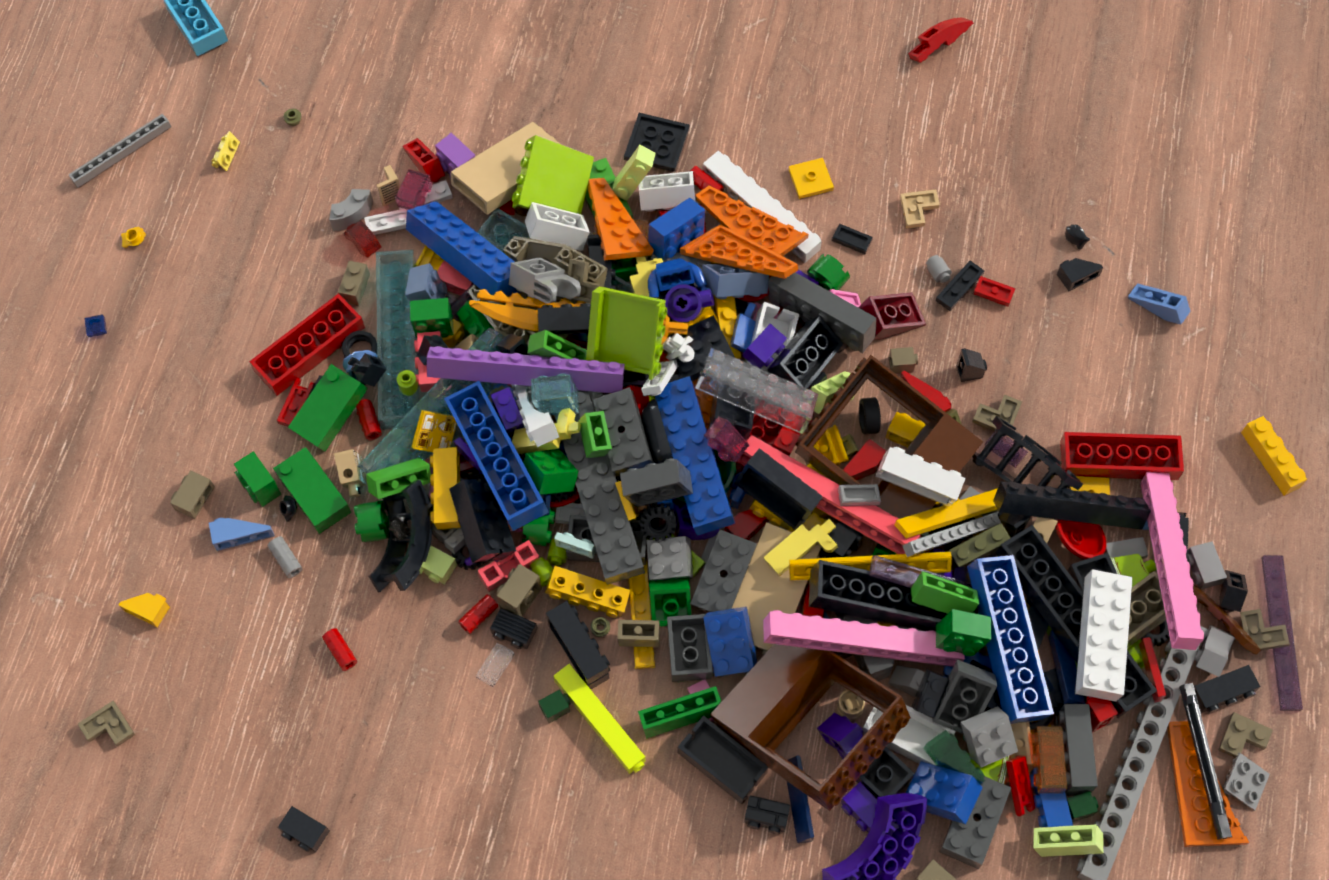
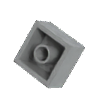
M682 536L666 538L664 541L662 539H659V541H655V539L647 540L649 580L693 578L690 538Z
M998 706L960 722L970 757L980 767L1018 752L1009 717Z

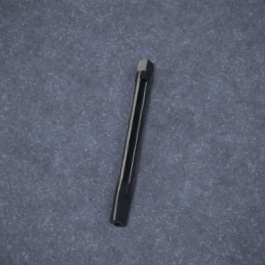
M1193 683L1183 684L1179 688L1217 840L1232 838Z

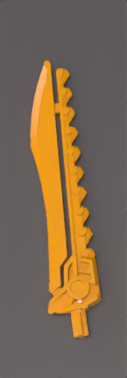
M483 289L479 290L477 298L506 303V305L470 300L469 306L507 325L530 331H538V310L514 307L513 305L532 308L553 305V308L561 307L563 304H571L572 307H580V304H585L586 302L578 300L576 304H572L567 298H563L560 302L546 304L529 296L527 299H524L518 293H513L511 297H507L502 291L491 295ZM666 315L663 321L665 334L661 344L663 345L668 338V333L687 335L688 323L669 322L670 318Z

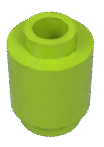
M404 370L398 374L397 383L400 392L407 396L415 394L418 390L415 374L409 370Z
M553 538L550 542L547 559L551 564L560 566L567 561L566 549L556 546Z
M541 557L534 561L530 567L532 572L539 575L541 587H547L553 567L548 560Z

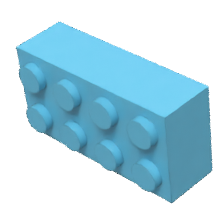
M163 0L166 9L197 56L228 41L224 28L205 0Z

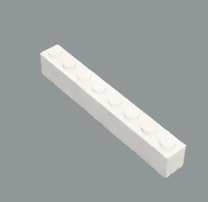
M717 151L703 163V170L724 186V192L736 201L744 202V205L750 208H757L777 218L779 222L793 226L795 230L801 233L803 231L808 233V239L791 250L804 263L820 251L822 242L820 237L816 233H812L805 223L798 221L791 211L782 207L781 203L777 199H773L766 189L758 186L755 180L750 176L748 177L738 165H734L727 155Z

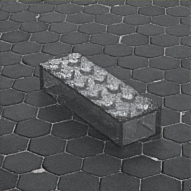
M711 348L703 364L695 386L700 391L801 434L804 433L812 419L818 398V393L713 348Z

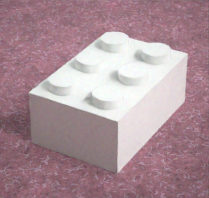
M693 171L645 176L639 184L641 211L671 210L688 198L695 201Z
M534 202L531 203L525 219L531 239L566 244L579 251L583 250L590 233L583 215Z

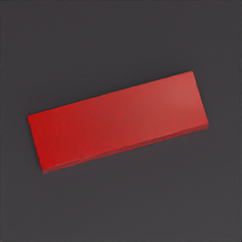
M1150 637L1143 638L1139 643V648L1147 678L1157 690L1152 694L1154 703L1161 702L1166 693Z

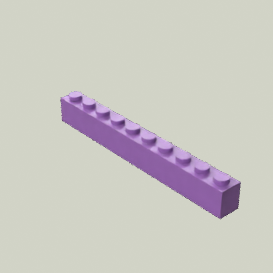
M436 346L430 347L428 351L427 377L614 393L623 389L625 364L599 362L597 360H579L577 358L565 359L542 357L539 355H521L519 353L508 354L498 351L485 352L481 350H462L461 348L451 349Z

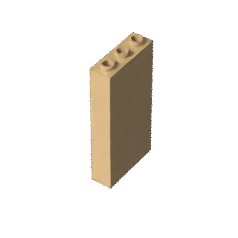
M531 122L451 171V185L488 215L512 200L513 193L518 185L516 184V179L521 173L522 167L520 163L523 156H525L526 150L524 146L527 139L537 135L558 144L560 143L553 136L546 133L542 127Z
M767 522L732 607L733 609L747 606L755 649L763 651L762 655H765L774 645L764 643L763 619L770 611L775 610L786 614L796 613L809 580H790L789 569L779 577L764 560V557L792 533ZM817 544L801 559H817L822 547Z

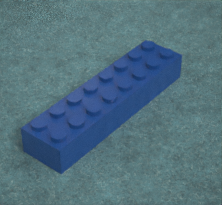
M437 201L407 210L406 230L481 290L485 289L491 295L502 291L507 297L513 293H520L515 287L509 285L510 266L515 261Z
M688 376L670 382L665 386L662 393L655 396L673 459H677L690 471L693 494L684 497L693 528L698 536L733 525L735 521L692 380Z
M480 381L444 398L512 530L514 531L549 513Z
M1014 556L976 559L967 566L972 588L978 592V614L991 617V640L986 646L993 674L996 675L997 691L1002 711L1008 715L1010 724L1043 720L1054 714Z

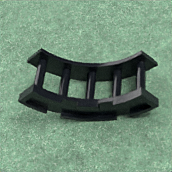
M998 416L992 421L996 427V433L980 454L975 452L972 456V461L976 465L988 468L1006 482L1013 481L1021 484L1037 462L1043 461L1048 466L1049 471L1037 486L1046 487L1055 475L1061 478V484L1058 486V489L1073 487L1079 490L1083 485L1070 470L1066 472L1061 467L1062 462L1028 435L1024 437L1015 431L1016 427ZM1007 435L1014 440V444L999 464L996 465L986 457L1002 436L1005 437ZM1025 447L1032 452V457L1018 476L1014 478L1004 469L1018 450Z
M415 480L400 493L382 498L388 514L389 538L382 560L368 576L377 592H381L390 582H395L400 591H405L418 577L422 563L426 562L432 540V521L427 505L430 504L421 480ZM403 499H406L410 513H406ZM411 520V535H408V521ZM409 543L407 552H406V554H405V556H404L405 549H406V544Z

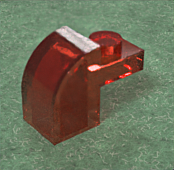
M361 220L356 224L348 226L347 230L343 233L347 240L354 243L360 254L367 258L382 248L375 235Z

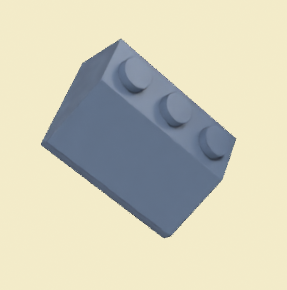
M723 264L702 265L707 287L712 290V294L718 299H726L727 296L743 298L744 295L759 297L760 294H768L769 275Z

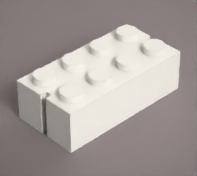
M764 302L757 311L752 342L769 324H772L787 337V340L783 343V345L787 346L794 337L799 314L783 309L777 319H774L780 307ZM776 353L772 356L774 360L778 357ZM745 359L742 370L759 375L760 383L777 388L779 385L767 371L769 366H763L758 370Z
M890 447L882 458L876 477L948 507L957 501L965 478L961 477V473L942 469V465L931 462V464L925 462L921 456L915 454L912 456L905 453V450L899 447Z
M906 705L911 718L908 724L896 734L893 742L889 743L886 747L918 764L923 761L939 766L956 731L933 722L929 716L915 711ZM873 707L861 734L865 735L881 717L883 712Z

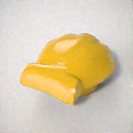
M134 227L127 230L126 233H121L122 247L127 248L140 245L146 236L143 228Z

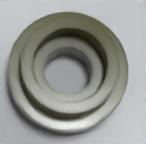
M289 109L284 113L283 117L287 124L296 126L300 123L302 115L297 109Z
M603 617L595 618L591 622V632L597 637L606 636L610 631L609 621ZM603 625L604 629L598 630L597 626Z

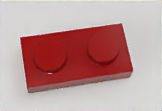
M980 276L974 290V295L1009 307L1016 288Z

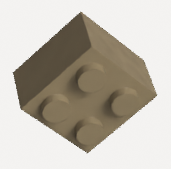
M519 564L517 568H513L510 571L509 579L505 585L502 584L498 588L496 594L500 608L523 617L542 590L539 575Z

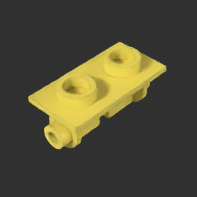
M230 131L221 138L218 147L219 152H216L211 160L213 167L218 168L221 166L225 171L228 170L240 143Z

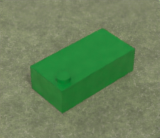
M330 364L288 428L326 452L368 388Z
M306 447L273 468L281 483L296 501L318 534H321L352 513L348 503Z

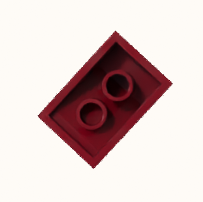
M912 292L869 296L858 307L876 317L874 340L886 339L926 325Z

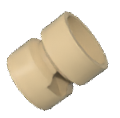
M845 690L839 697L836 707L837 714L841 717L846 716L850 722L856 721L862 715L865 701L849 690Z

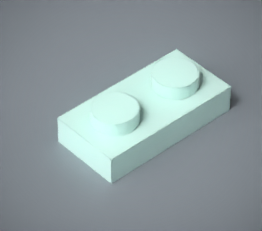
M557 532L554 538L556 546L592 559L594 558L596 549L590 540L576 539L567 532L563 534Z

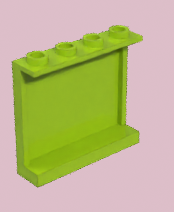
M537 135L527 139L524 146L526 150L525 156H523L520 163L522 167L521 173L516 179L517 189L512 196V201H514L512 208L520 206L529 210L531 203L534 202L581 214L594 157Z
M600 286L592 291L586 360L625 364V370L648 374L649 380H652L661 370L659 359L663 352L661 340L665 334L663 321L667 315L666 300Z

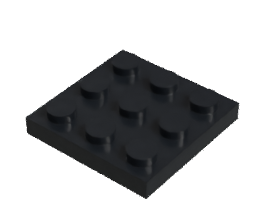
M638 113L624 154V160L628 161L637 147L642 145L655 152L652 167L676 172L690 125Z
M714 315L689 326L687 335L679 334L683 338L690 336L693 339L687 345L694 350V358L689 362H682L678 357L672 359L677 361L678 367L676 370L680 379L690 376L691 380L736 360Z

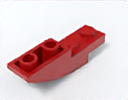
M960 17L948 19L932 26L918 36L920 43L908 53L910 59L919 63L925 61L941 44L949 46L954 43L962 33H965L974 24L973 21Z

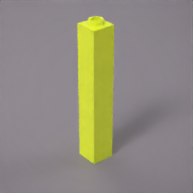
M568 664L553 675L554 682L564 694H567L571 703L627 772L631 774L633 771L635 773L640 771L645 766L644 762H646L644 754L573 667Z

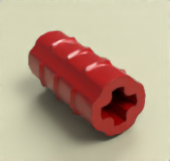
M694 166L690 170L693 171L694 185L699 187L700 190L711 186L722 192L724 191L722 184L698 166Z
M360 400L356 406L357 415L360 420L359 423L362 426L365 439L375 440L382 435L375 408L371 400Z
M486 594L458 621V624L468 634H471L498 608L497 602L490 595Z
M337 628L327 631L322 636L327 648H329L342 671L349 670L357 664V659Z

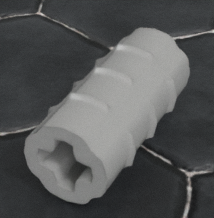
M276 537L268 543V548L288 578L295 577L303 570L283 537Z

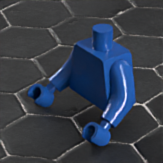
M682 258L656 264V269L650 273L647 282L649 297L657 299L659 298V290H668L681 284L689 285L696 283L697 287L701 288V291L710 289L706 288L707 282L702 270L695 264L687 262Z

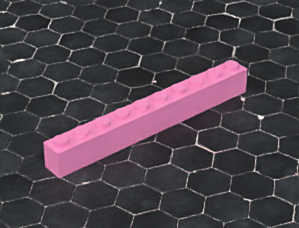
M1146 472L1140 485L1143 499L1151 510L1147 521L1171 647L1174 649L1196 650L1199 644L1203 642L1204 632L1200 627V613L1197 612V598L1193 593V579L1190 578V564L1187 562V549L1183 544V530L1180 529V515L1177 513V500L1173 495V482L1170 480L1169 473Z
M778 610L770 611L763 619L764 643L954 667L957 659L960 661L965 660V656L962 653L946 652L943 649L936 648L935 631L924 632L918 631L915 628L901 629L897 626H880L877 623L863 624L859 621H841L838 618L802 616L800 613L786 614Z

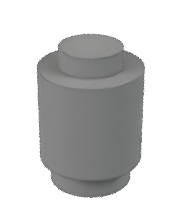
M934 255L927 260V269L937 283H944L950 279L952 271L942 257Z

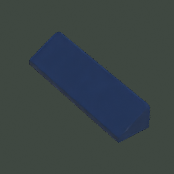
M1051 630L1048 639L1064 704H1086L1084 695L1075 694L1077 678L1075 660L1053 630Z
M800 755L788 759L790 763L803 771ZM787 781L797 843L812 842L814 832L808 797Z

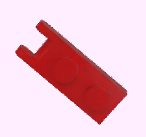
M296 378L278 416V424L287 427L290 425L311 394L315 383L311 382L308 388L300 386L301 379Z
M1017 756L1006 761L1015 813L1019 817L1025 814V805L1029 812L1035 810L1026 756Z

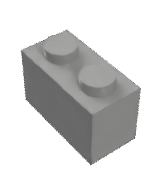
M1213 541L1192 546L1188 549L1187 562H1189L1193 572V581L1198 585L1199 589L1220 585L1225 581L1227 576Z

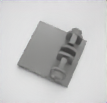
M1238 753L1236 759L1232 761V767L1228 771L1230 775H1226L1227 781H1225L1222 789L1226 796L1233 795L1255 811L1270 774L1243 754Z

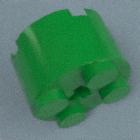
M821 254L807 270L808 276L818 281L819 286L828 291L830 289L840 290L850 279L849 272L845 273L842 270L844 266L828 254L826 257L824 254Z
M383 500L354 506V513L358 523H355V531L357 535H361L362 542L367 543L389 538V520L384 512L386 506Z
M551 507L550 515L539 517L523 526V534L526 535V539H522V543L529 540L532 545L547 546V543L551 542L553 532L550 531V525L554 524L556 516Z

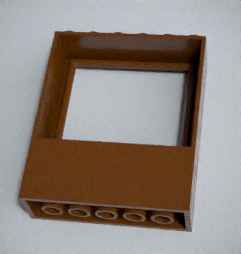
M870 355L868 359L863 358L857 365V368L854 370L856 374L852 372L842 385L844 389L840 387L831 399L832 404L828 402L819 414L821 416L820 419L816 417L807 429L809 431L808 434L804 432L795 444L797 446L795 453L839 485H862L814 448V445L867 379L926 424L905 450L906 454L921 456L925 462L930 464L935 462L942 465V469L947 471L954 470L960 473L983 441ZM883 479L878 484L881 503L876 506L899 519L930 510L936 504L934 500Z
M774 644L711 713L717 727L747 749L772 771L828 811H831L834 806L840 803L844 794L853 788L856 780L867 772L869 765L880 757L882 750L889 743L893 742L896 734L908 724L911 718L902 696L832 651ZM837 682L883 712V714L826 780L820 784L774 750L829 688Z

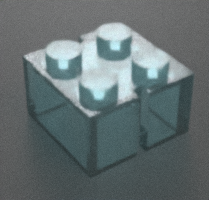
M561 373L557 376H539L531 379L532 402L537 411L556 415L561 410L570 408L573 412H579L578 389L570 374Z

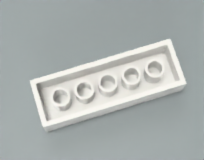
M1093 569L1085 577L1075 694L1117 701L1124 695L1132 577Z

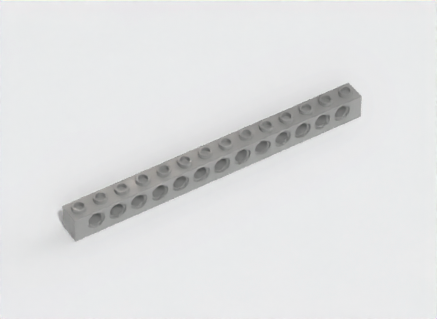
M1200 626L1201 630L1205 633L1206 628ZM1170 640L1167 642L1164 649L1167 652L1165 659L1161 658L1158 664L1167 699L1154 703L1151 695L1143 701V704L1146 706L1144 711H1140L1137 716L1136 722L1139 723L1137 729L1133 728L1128 740L1131 741L1129 748L1125 747L1121 758L1124 761L1122 766L1118 765L1114 773V777L1117 778L1115 783H1111L1106 793L1109 796L1107 803L1103 802L1099 814H1102L1100 821L1096 820L1094 823L1103 832V838L1108 841V847L1103 846V854H1086L1084 859L1081 858L1076 868L1079 871L1077 878L1081 880L1108 879L1181 694L1179 686L1185 684L1199 646L1196 650L1174 649L1171 647ZM1172 657H1177L1181 664L1175 663ZM1165 674L1171 675L1174 681L1167 680ZM1151 710L1158 711L1160 717L1153 716ZM1144 727L1151 729L1152 735L1146 734ZM1137 745L1145 749L1144 754L1137 750ZM1129 764H1135L1138 772L1132 771ZM1122 782H1127L1131 790H1125ZM1114 801L1122 802L1123 809L1117 808ZM1107 819H1112L1116 823V828L1110 827L1107 824ZM1093 856L1100 859L1101 866L1093 864Z

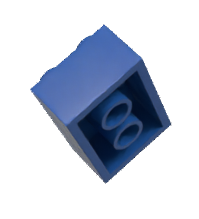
M688 198L649 224L648 242L654 249L653 254L657 258H662L664 262L679 252L681 247L703 235L705 209L693 199Z
M747 606L708 612L703 619L715 677L749 672L758 661Z
M921 761L906 793L926 797L927 813L966 824L983 787L972 775Z

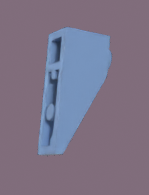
M1137 283L1128 295L1131 301L1158 317L1181 325L1191 312L1186 296Z
M217 518L214 522L209 523L212 544L217 551L275 536L271 526L231 518Z

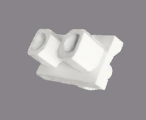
M678 333L674 334L672 338L668 337L663 343V349L668 352L666 358L669 361L676 357L682 362L691 361L694 358V350L687 344L692 342L693 339L690 336L683 338Z

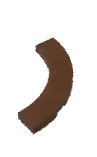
M1193 584V593L1197 601L1207 607V610L1215 618L1223 622L1228 631L1243 648L1257 655L1261 649L1225 610Z

